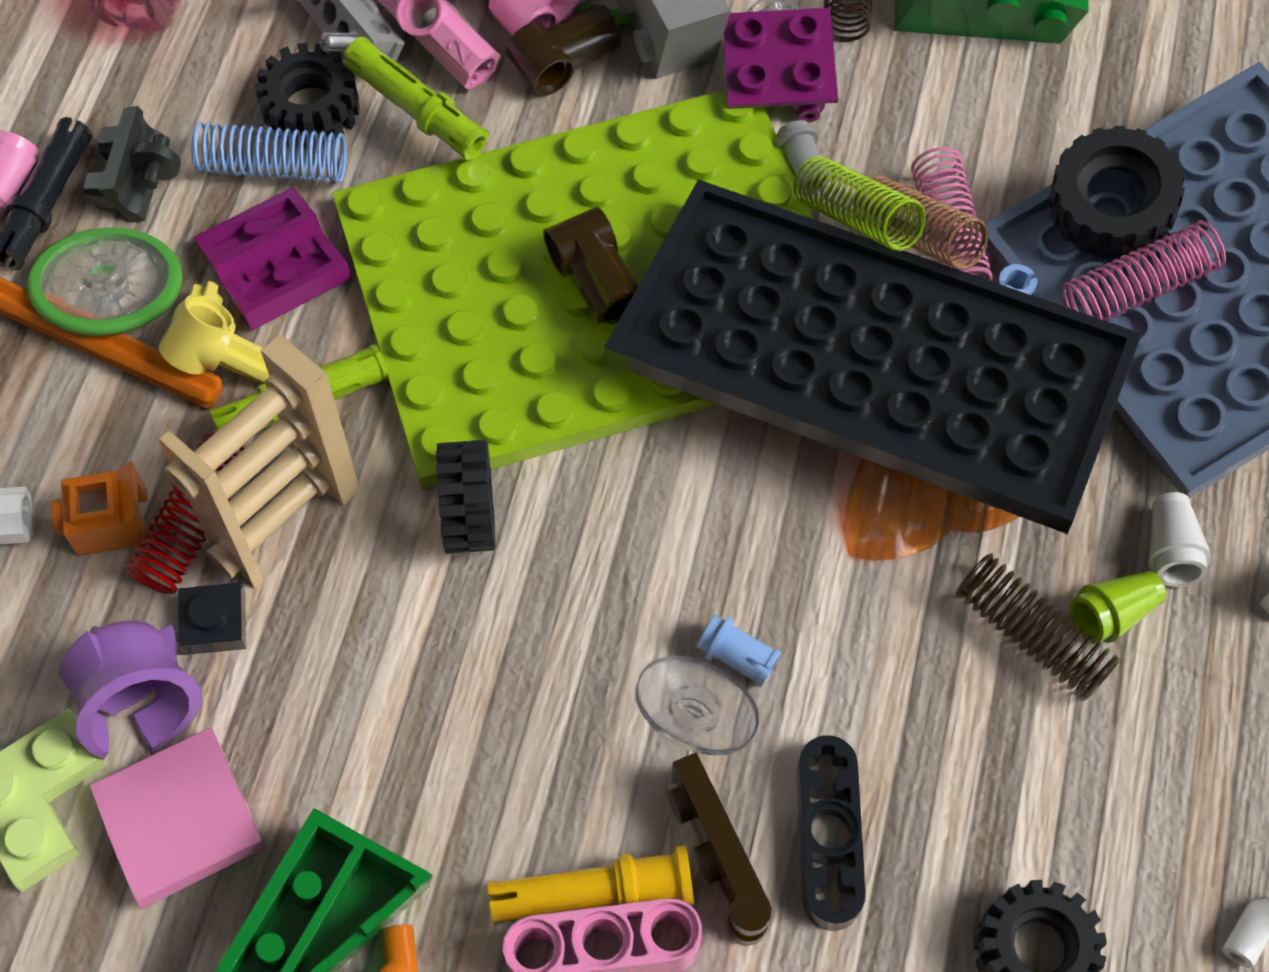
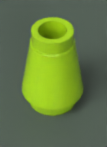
M1151 570L1085 585L1079 590L1078 596L1071 600L1070 615L1072 622H1077L1076 629L1078 632L1081 629H1085V633L1082 636L1084 639L1093 635L1091 643L1101 641L1113 643L1156 609L1157 606L1166 601V588L1161 578Z

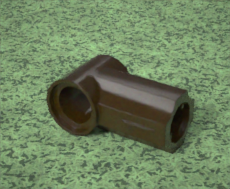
M596 4L549 28H546L541 23H531L523 26L508 41L506 54L534 92L540 96H548L562 89L572 78L575 69L621 47V34L615 24L614 16L604 4L601 6Z
M594 207L543 229L544 242L555 268L563 277L570 275L597 323H609L610 325L618 323L638 285L618 254L616 237L604 212L599 207Z

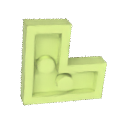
M69 708L0 751V862L14 886L22 893L81 854L50 802L107 766L103 759L92 755L80 744L75 732L77 718Z

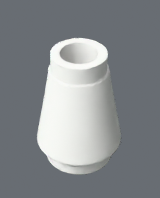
M1179 492L1162 494L1155 498L1152 503L1153 513L1148 565L1166 586H1191L1202 581L1207 576V567L1212 561V554L1190 504L1189 497Z

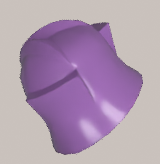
M120 621L101 627L92 626L90 632L86 631L68 649L61 661L58 674L78 705L75 727L78 740L92 755L104 760L109 753L107 718L97 713L98 710L115 716L155 691V699L149 705L133 714L135 725L150 754L171 742L196 717L202 705V691L196 679L178 665L176 653L177 640L172 625L161 630H157L149 623L140 621Z

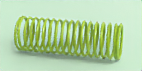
M818 155L805 161L796 173L794 193L799 202L893 251L900 252L909 249L918 241L923 233L926 224V213L919 201L905 196L903 193H899L890 187H886L840 163ZM818 162L814 167L811 168L808 175L806 176L803 186V196L801 188L803 176L811 165ZM820 165H823L820 169H818V170L816 171L815 175H814L813 178L811 179V183H810V186H809V198H808V196H807V184H808L809 177L811 176V174L813 173V171H814L816 168H818ZM828 168L825 172L822 173V175L816 183L813 200L812 188L814 181L822 170ZM802 171V173H801V175H800L799 182H798V191H797V180H798V177H799L800 172ZM830 171H832V173L824 181L819 195L820 198L818 199L817 192L819 184L824 178V176L828 174ZM832 177L831 183L826 193L823 195L825 186L828 183L829 179ZM839 179V182L834 189L835 183ZM844 182V186L842 187L841 191L839 192L840 187H841V184ZM850 184V188L845 194L843 202L839 205L840 200L843 197L847 186ZM855 188V192L850 198L849 204L845 207L846 201L849 199L852 190ZM861 190V194L857 199L855 206L851 209L852 203L855 201L857 193ZM833 191L832 197L828 199L830 193ZM838 192H839L838 198H837V200L834 202V198H835V196H836V195L838 194ZM866 194V198L862 203L861 208L858 212H856L859 204L861 203L863 195ZM872 196V200L869 206L867 207V210L862 215L863 210L867 204V201ZM877 200L876 207L874 208L872 214L868 217L874 202ZM883 203V206H882V209H881L879 215H878V216L876 217V219L874 220L875 214H876V212H877L879 206ZM904 204H906L907 212L903 225L898 232L891 237H887L899 225L904 214ZM910 204H911V207H912V210H913V214H912V221H911V223H910L909 228L906 230V232H905L901 237H899V238L896 239V240L890 241V240L894 239L896 236H898V235L901 233V231L904 229V227L906 226L907 221H908L909 216H910ZM889 205L888 211H887V213H886L884 219H883V220L881 221V223H880V220H881V217H882V215H883V212L885 211L886 207ZM901 206L898 221L893 226V228L887 232V229L895 219L898 208ZM916 207H917L919 216H918V223H917V226H916V228H915V231H914V232L912 233V235H911L908 239H906L904 242L899 243V244H896V243H898L899 241H901L902 239H904V238L907 236V234L910 232V230L912 229L913 224H914V221H915V219H916ZM921 221H922V226H921V229H920L919 234L916 236V238H915L910 244L904 246V245L907 244L909 241H911L912 238L915 236V234L918 232V229H919L920 224H921Z

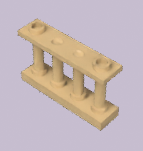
M281 334L260 350L270 376L265 380L267 388L197 450L193 452L170 430L159 438L170 461V464L164 468V471L177 488L187 496L212 546L206 551L207 556L228 578L232 579L239 573L254 588L264 579L251 552L315 494L322 497L328 492L340 504L345 506L361 491L327 373ZM277 416L279 418L274 424H272L265 432H263L257 439H255L248 447H246L240 454H238L231 462H229L223 469H221L216 474L214 470H216L223 462H225L240 447H242L248 440H250L257 432H259L265 425H267L274 417ZM287 446L289 447V449L284 454H282L275 462H273L266 470H264L238 495H236L230 502L228 501V499L235 492H237L244 484H246L253 476H255L281 451H283ZM297 475H299L298 478H296L288 487H286L278 496H276L268 505H266V506H265L257 515H255L247 524H245L242 528H240V526H241L242 524H244L252 515H254L262 506H264L272 497H274V496H275L282 488H284L292 479H294Z

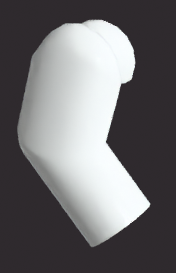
M1269 897L1254 900L1246 906L1222 948V952L1228 959L1244 968L1252 969L1269 941Z

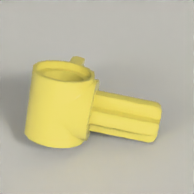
M208 281L205 287L194 284L190 288L188 297L176 307L172 323L159 344V351L163 358L170 365L189 374L199 375L207 369L214 371L220 365L255 383L264 384L265 380L270 376L260 351L263 348L234 334L236 324H234L230 312L222 306L223 297L217 294L219 287L217 284Z

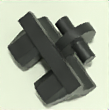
M139 106L124 107L118 126L101 128L97 145L99 154L107 161L105 170L88 173L83 186L84 194L98 208H117L130 222L145 221L153 191L157 188L159 180L168 181L174 179L178 175L181 166V159L178 154L169 148L170 139L146 123L143 118V111Z

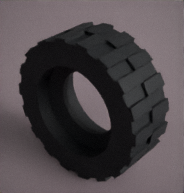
M1114 126L1112 129H1103L1101 127L1092 130V133L1089 135H1081L1073 141V145L1069 149L1065 148L1060 155L1059 165H1056L1050 194V207L1053 208L1051 217L1054 225L1059 226L1061 230L1060 235L1067 242L1070 240L1074 243L1076 249L1083 253L1090 252L1096 254L1097 258L1102 259L1118 257L1119 260L1123 255L1128 256L1132 251L1137 252V249L1140 247L1145 248L1149 243L1153 244L1158 239L1162 240L1168 234V230L1172 229L1175 224L1185 187H1182L1185 179L1183 168L1180 169L1178 165L1179 158L1175 152L1170 151L1165 146L1166 143L1160 138H1153L1148 135L1147 131L1138 128L1136 130L1125 129V126ZM1106 170H1120L1131 173L1144 186V203L1138 210L1129 215L1111 216L1098 211L1088 198L1087 187L1090 181L1097 174Z

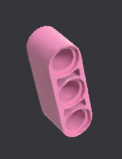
M659 899L533 915L519 919L509 928L504 937L503 954L509 972H682L694 963L699 953L702 924L698 913L692 906L679 899ZM676 923L685 929L690 940L680 950L665 951L654 943L651 935L661 924ZM608 931L615 934L622 943L619 953L608 960H597L589 956L584 950V944L593 933ZM535 939L549 943L554 949V955L551 961L544 967L528 969L517 961V953L526 942Z

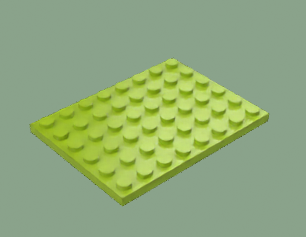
M726 89L483 152L470 161L460 158L332 192L378 348L389 372L387 374L421 489L438 484L436 473L437 443L487 440L490 467L495 469L719 405L604 362V346L617 323L614 325L597 323L570 275L563 277L555 268L544 242L543 229L594 207H599L612 226L618 245V254L639 286L698 179L813 219L809 208L804 203L799 202L795 196L794 173L783 148H777L776 146L778 137L765 107L728 109Z

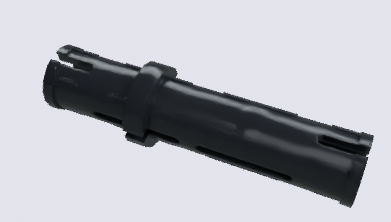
M62 117L59 119L55 132L20 195L14 196L9 200L5 209L7 210V218L0 229V266L4 267L10 256L12 260L9 264V269H22L25 259L39 233L48 231L53 220L51 219V211L83 151L93 137L91 130L81 121L77 120L73 130L70 132L68 129L72 124V118Z

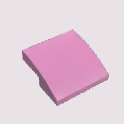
M212 727L90 785L115 854L140 909L266 848Z

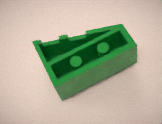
M895 0L894 31L1061 44L1089 12V0Z
M313 808L215 972H337L429 888L433 874Z

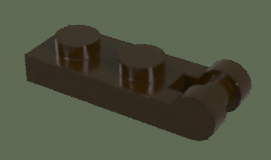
M695 752L672 763L671 782L673 785L665 788L667 798L679 823L682 825L690 821L701 843L693 847L703 876L709 884L719 881L731 909L727 924L729 935L740 945H755L766 934L771 919V905L699 755Z

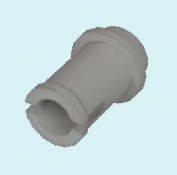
M804 120L789 122L778 130L776 146L777 148H783L794 176H796L797 171L805 161L811 157L820 156L816 146L819 138L815 128L809 126L808 122ZM816 162V163H814L813 165H811V166L807 169L806 173H805L804 176H803V180H802V183H801V188H802V194H803V195H804V193H803V186H804V182H805L806 176L808 175V173H809V171L811 170V168L814 167L818 162ZM820 165L818 168H816L809 177L807 184V195H809V186L811 183V179L815 175L816 171L820 169L823 165ZM825 169L822 170L816 177L812 188V194H814L816 183L819 180L820 176L823 172L826 171ZM801 171L800 174H799V177H798V180H797V185H798V182H799L800 175H801L802 171ZM828 174L820 182L818 192L821 191L824 181L829 176Z

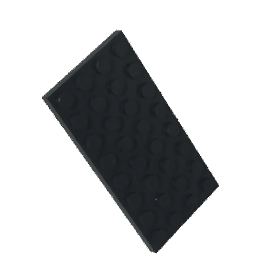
M698 179L605 344L604 362L1068 535L1142 333L906 251H893L872 239Z

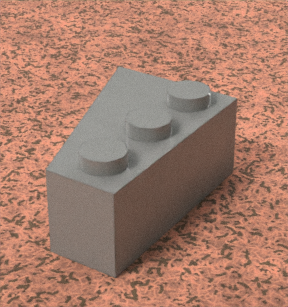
M616 0L621 13L624 16L630 14L636 29L633 33L637 54L643 63L649 61L656 79L716 59L731 12L725 0L715 2L712 0Z

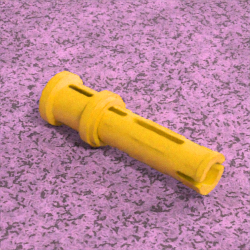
M686 845L676 846L674 853L636 859L630 853L620 854L619 858H614V865L497 882L496 880L488 881V895L492 897V901H489L493 925L533 915L659 899H679L694 905Z

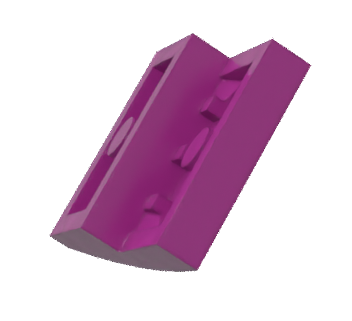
M294 187L193 237L214 275L251 331L352 279L346 260L323 233L317 215Z

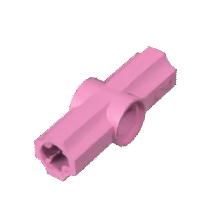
M378 0L397 19L401 28L415 37L466 89L472 90L475 86L485 83L496 71V65L501 55L446 0ZM436 8L433 22L428 27L422 28V20L426 12Z

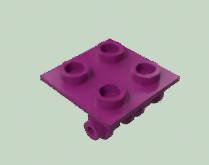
M830 8L730 13L723 34L728 109L792 105L794 113L798 114L799 120L814 122L820 118V112L824 110L825 104L838 103Z

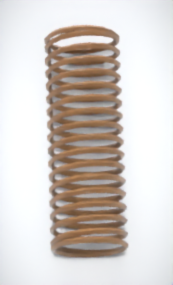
M883 175L870 177V179L876 182L881 181L879 182L880 184H886V187H890L899 193L903 192L905 196L919 201L923 205L924 210L927 207L925 212L927 215L923 234L911 246L912 248L957 270L972 267L983 256L987 248L989 235L987 226L982 220ZM860 191L857 193V196H856L855 201H854V203H853V207L855 206V203H856V201H857V197H858ZM864 195L862 197L861 203L859 204V209L861 208ZM869 200L864 208V213L867 210ZM874 204L870 210V215L873 212ZM904 204V214H905V212H906V210H907L906 204ZM910 204V216H911L913 210H912V207H911V204ZM889 205L887 206V209H885V211L883 212L880 222L884 219L888 211ZM916 207V219H917L919 213H918V210H917V207ZM879 208L876 212L875 219L879 215ZM897 214L895 216L893 223L887 229V232L890 229H892L891 227H893L898 221V218L896 219ZM901 219L896 229L888 236L891 237L893 234L898 232L897 230L901 228L905 219L903 221ZM932 220L931 225L929 226L928 230L926 231V229H927V227H928V225H929V222ZM908 221L904 229L901 231V233L894 239H898L903 235V232H906V230L910 226V223L908 224ZM937 222H938V225H937V227H936L934 233L932 234V232H933V230H934V228H935V225H936ZM973 222L975 225L976 235L970 250L963 257L957 260H953L960 256V254L967 248L972 237ZM967 223H969V236L964 247L957 254L950 256L961 245L965 237ZM913 224V227L910 230V232L900 242H904L906 239L909 238V235H912V233L915 231L917 224L915 226ZM963 226V233L958 244L950 251V246L955 242L960 227ZM980 226L982 231L980 246L969 260L959 263L967 258L977 244ZM919 227V229H918V232H917V233L915 234V236L912 238V240L909 241L906 245L910 244V243L915 239V237L919 234V232H920V227ZM935 236L934 242L931 243V239Z

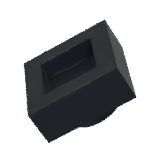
M241 582L178 588V647L183 655L246 649V594Z

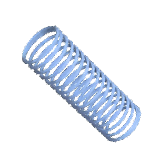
M199 122L196 124L192 135L191 157L194 169L198 173L208 171L211 174L217 172L221 175L225 172L227 175L234 173L237 176L243 174L247 177L251 174L254 177L260 175L263 178L269 175L272 179L276 176L283 179L286 176L289 180L295 177L298 181L304 178L307 182L311 179L317 182L321 179L324 183L330 180L333 184L335 182L339 184L343 181L345 174L347 147L345 136L341 132L335 139L333 132L327 138L324 131L318 137L314 130L309 137L306 129L300 136V132L297 129L292 134L287 128L283 134L282 130L278 128L274 134V130L271 127L265 132L262 126L258 130L251 126L248 130L243 125L239 130L236 124L230 128L227 123L223 127L219 123L213 127L210 122L206 125ZM200 126L203 129V161L201 166L197 153V137ZM208 127H209V128H210V136H211V144H210L209 159H208V161H207V157H208V133H207V130H208ZM217 128H218V130H219V152H218V158H217V161H216V158H215V136H216V130H217ZM226 128H227V133H228V150H227V156H226V161H225V160H224V135H225V131H226ZM236 130L237 144L235 160L233 161V135ZM243 131H244V132H245V153H244V159H243V163H242L241 142H242V134H243ZM252 131H253V135H254V150H253V157H252V162H251V158H250V141H251V134H252ZM261 132H262V142H263V144H262V156H261V162H260V161H259V140H260V134H261ZM269 134H271V154L268 163ZM278 134H279V137H280V150H279V159H278V164H277V140H278ZM287 134H288V157H287V163H286V154H285V153H286V139H287ZM296 136H297V155H296V162H295L294 149H295V139H296ZM304 138H306L305 160L303 161ZM314 138V159L312 164V145ZM323 138V157L321 163V145ZM332 140V153L330 162V145ZM340 140V160L337 171V152ZM211 162H212L213 167H214L212 170L209 168L210 165H211ZM220 162L223 168L222 170L218 169ZM229 162H230V167H231V170H230V171L227 170V167H228V165H229ZM246 163H247L248 169H249V171H248L247 173H246L245 170H244L245 167H246ZM255 163L258 170L256 173L253 171ZM264 163H265V169H266V173H265V174L262 173V169H263ZM237 164H239V172L236 171ZM290 164H291V168H292V175H291V176H289V174H288V171H289V168H290ZM300 164L301 175L298 177L297 171ZM325 164H326V169H327V177H326V179H325L324 176H323L324 169H325ZM272 165H274L275 170L273 175L271 174ZM281 165L283 166V175L279 173ZM307 166H309V177H307L305 174ZM316 166L318 167L319 173L317 178H315L314 175Z

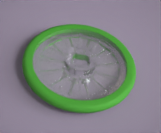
M97 228L70 235L47 248L38 257L30 270L27 290L35 310L56 327L83 335H114L143 327L164 314L174 303L180 292L182 269L174 252L162 241L149 234L126 228Z

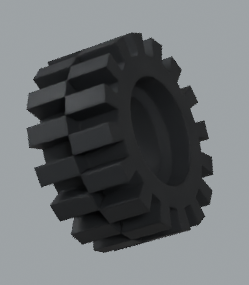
M307 43L297 44L299 52L291 54L287 46L279 50L281 60L278 61L272 55L265 60L267 70L259 69L257 73L258 83H255V91L265 125H268V128L271 127L274 130V134L278 128L282 130L283 134L288 128L292 134L297 129L301 136L302 132L306 129L309 137L315 130L318 137L324 131L326 137L333 132L336 139L340 132L344 135L343 126L350 130L356 124L354 115L359 116L360 111L359 96L354 73L343 65L341 53L330 52L327 55V52H324L318 43H316L314 52H309ZM321 88L328 91L322 99L314 103L296 104L288 101L294 93L302 89ZM288 134L286 139V145H288ZM304 138L303 149H306V138Z
M473 440L437 443V492L439 496L441 535L443 536L445 554L495 550V517L488 441Z
M1030 880L1025 887L1021 888L1018 883L1010 887L1003 896H999L978 925L980 931L974 940V949H978L980 952V956L975 961L978 971L1038 972L1027 967L1019 959L1015 950L1014 940L1019 927L1030 922H1040L1052 927L1060 935L1064 944L1065 954L1063 962L1058 969L1051 972H1100L1104 968L1107 957L1101 955V949L1107 945L1105 932L1097 933L1095 928L1101 919L1095 910L1088 914L1083 910L1081 905L1086 899L1078 892L1072 898L1063 894L1066 885L1054 882L1049 888L1043 887L1042 880Z

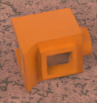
M129 461L117 471L61 479L62 499L51 501L52 523L57 536H65L78 556L138 547L140 540H145L144 534L149 530L139 514L138 503L148 501V493L132 461Z

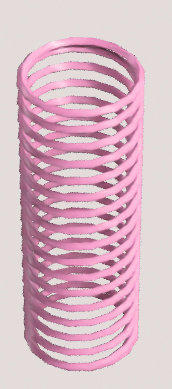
M938 147L927 150L917 156L911 164V172L913 173L917 191L927 196L933 195L934 199L942 203L958 201L949 206L960 211L968 209L967 214L976 218V211L972 203V196L968 188V181L966 180L960 153L949 147ZM944 150L956 154L942 153L931 156L921 162L915 169L918 160L929 153ZM941 157L957 159V162L941 161L934 163L918 173L920 167L933 159ZM955 164L952 168H944L928 175H923L926 171L936 166ZM953 179L943 184L933 185L942 180ZM950 186H955L954 188L949 189V190H946V191L935 192V191L940 190V189H942V188H946V187H950ZM927 188H933L929 192L925 191ZM956 194L946 199H938L945 195ZM962 194L965 195L964 198H957V197L961 196ZM932 220L929 222L926 231L928 230L930 223H932ZM973 222V232L975 233L972 235L971 240L975 239L976 230L974 229L975 225ZM963 226L960 227L959 232H963ZM969 228L966 229L964 237L966 240H963L957 249L964 247L969 236L967 235L970 231ZM980 232L975 247L980 246L978 244L981 243L982 234ZM962 233L958 234L955 241L960 240ZM958 242L953 243L950 246V251L958 244ZM969 243L960 256H964L970 250L973 243ZM955 250L952 254H957L960 250ZM986 250L978 261L982 263L980 266H972L961 271L969 274L982 271L983 273L978 275V277L982 278L987 274L986 279L992 281L993 275L989 270L990 265L987 262ZM972 251L966 259L959 263H963L969 260V258H971L976 253V251ZM933 258V261L940 263L939 260Z
M1199 220L1195 225H1188L1187 229L1182 228L1179 232H1173L1170 236H1164L1162 240L1158 239L1153 244H1147L1145 248H1138L1137 252L1132 251L1128 256H1121L1120 260L1114 259L1112 263L1107 262L1103 267H1097L1095 271H1088L1087 275L1082 274L1078 279L1073 278L1070 280V283L1064 282L1061 291L1065 307L1070 308L1065 290L1066 286H1069L1068 292L1073 310L1078 311L1073 297L1074 291L1084 313L1092 316L1089 305L1082 295V286L1087 292L1088 299L1097 317L1108 322L1110 316L1116 318L1118 313L1125 314L1127 309L1134 310L1135 305L1142 306L1144 301L1151 302L1152 297L1157 299L1160 297V294L1166 295L1169 290L1175 291L1177 286L1183 287L1186 282L1192 283L1194 278L1201 279L1202 274L1207 276L1211 271L1216 272L1218 269L1224 268L1226 262L1224 246L1215 229L1208 222ZM1199 225H1205L1207 228L1210 229V231L1214 235L1219 245L1222 256L1221 265L1219 254L1215 244L1213 243L1212 239L1207 234V232L1203 230ZM1199 231L1210 244L1215 256L1216 265L1211 261L1208 251L1199 237ZM1189 234L1193 236L1194 245L1189 240ZM1180 237L1185 241L1187 251L1181 245ZM1172 242L1176 244L1178 254L1172 248ZM1164 246L1168 248L1170 259L1164 252ZM1155 249H1156V250L1160 253V255H1161V260H1162L1163 266H1162L1161 262L1159 261V259L1156 257ZM1147 253L1152 257L1155 270L1147 260ZM1139 258L1144 262L1147 275L1139 264ZM1131 262L1136 266L1140 282L1136 274L1131 269ZM1202 262L1208 268L1206 272L1203 271ZM1122 265L1128 271V275L1132 283V286L1136 291L1137 295L1140 297V302H1137L1135 299L1133 289L1127 277L1123 273ZM1194 267L1199 271V275H1195ZM1185 269L1191 275L1190 279L1186 278ZM1114 270L1119 274L1123 288L1131 300L1132 306L1127 304L1124 292L1115 278ZM1176 272L1182 278V283L1178 282ZM1106 274L1110 277L1116 295L1123 304V310L1118 307L1116 297L1107 283ZM1167 274L1174 283L1173 287L1169 285ZM1097 277L1103 283L1107 297L1115 309V314L1109 309L1107 300L1098 285ZM1158 277L1166 287L1164 291L1161 289ZM1149 279L1155 287V289L1157 290L1156 295L1152 292V287L1149 282ZM1089 282L1094 286L1097 297L1106 311V318L1101 314L1099 305L1090 290ZM1141 284L1149 294V298H1145Z

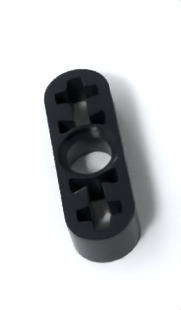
M823 735L810 740L804 746L797 765L802 902L804 911L812 923L825 930L838 931L849 927L856 921L866 898L858 760L853 748L839 737ZM825 754L831 756L834 766L843 767L844 770H839L836 773L833 782V798L821 800L824 791L823 775L821 771L811 770L810 767L816 766L820 755ZM845 796L847 797V802L839 800V798ZM810 797L819 799V801L811 803ZM825 815L840 818L848 828V841L838 848H826L820 845L812 834L813 822ZM849 860L851 867L840 865L837 878L839 892L850 894L852 900L844 901L840 913L830 912L828 901L817 900L816 894L824 893L828 882L827 865H835ZM813 861H816V862H818V863L825 864V865H822V866H820V867H818V868H814V867H813Z

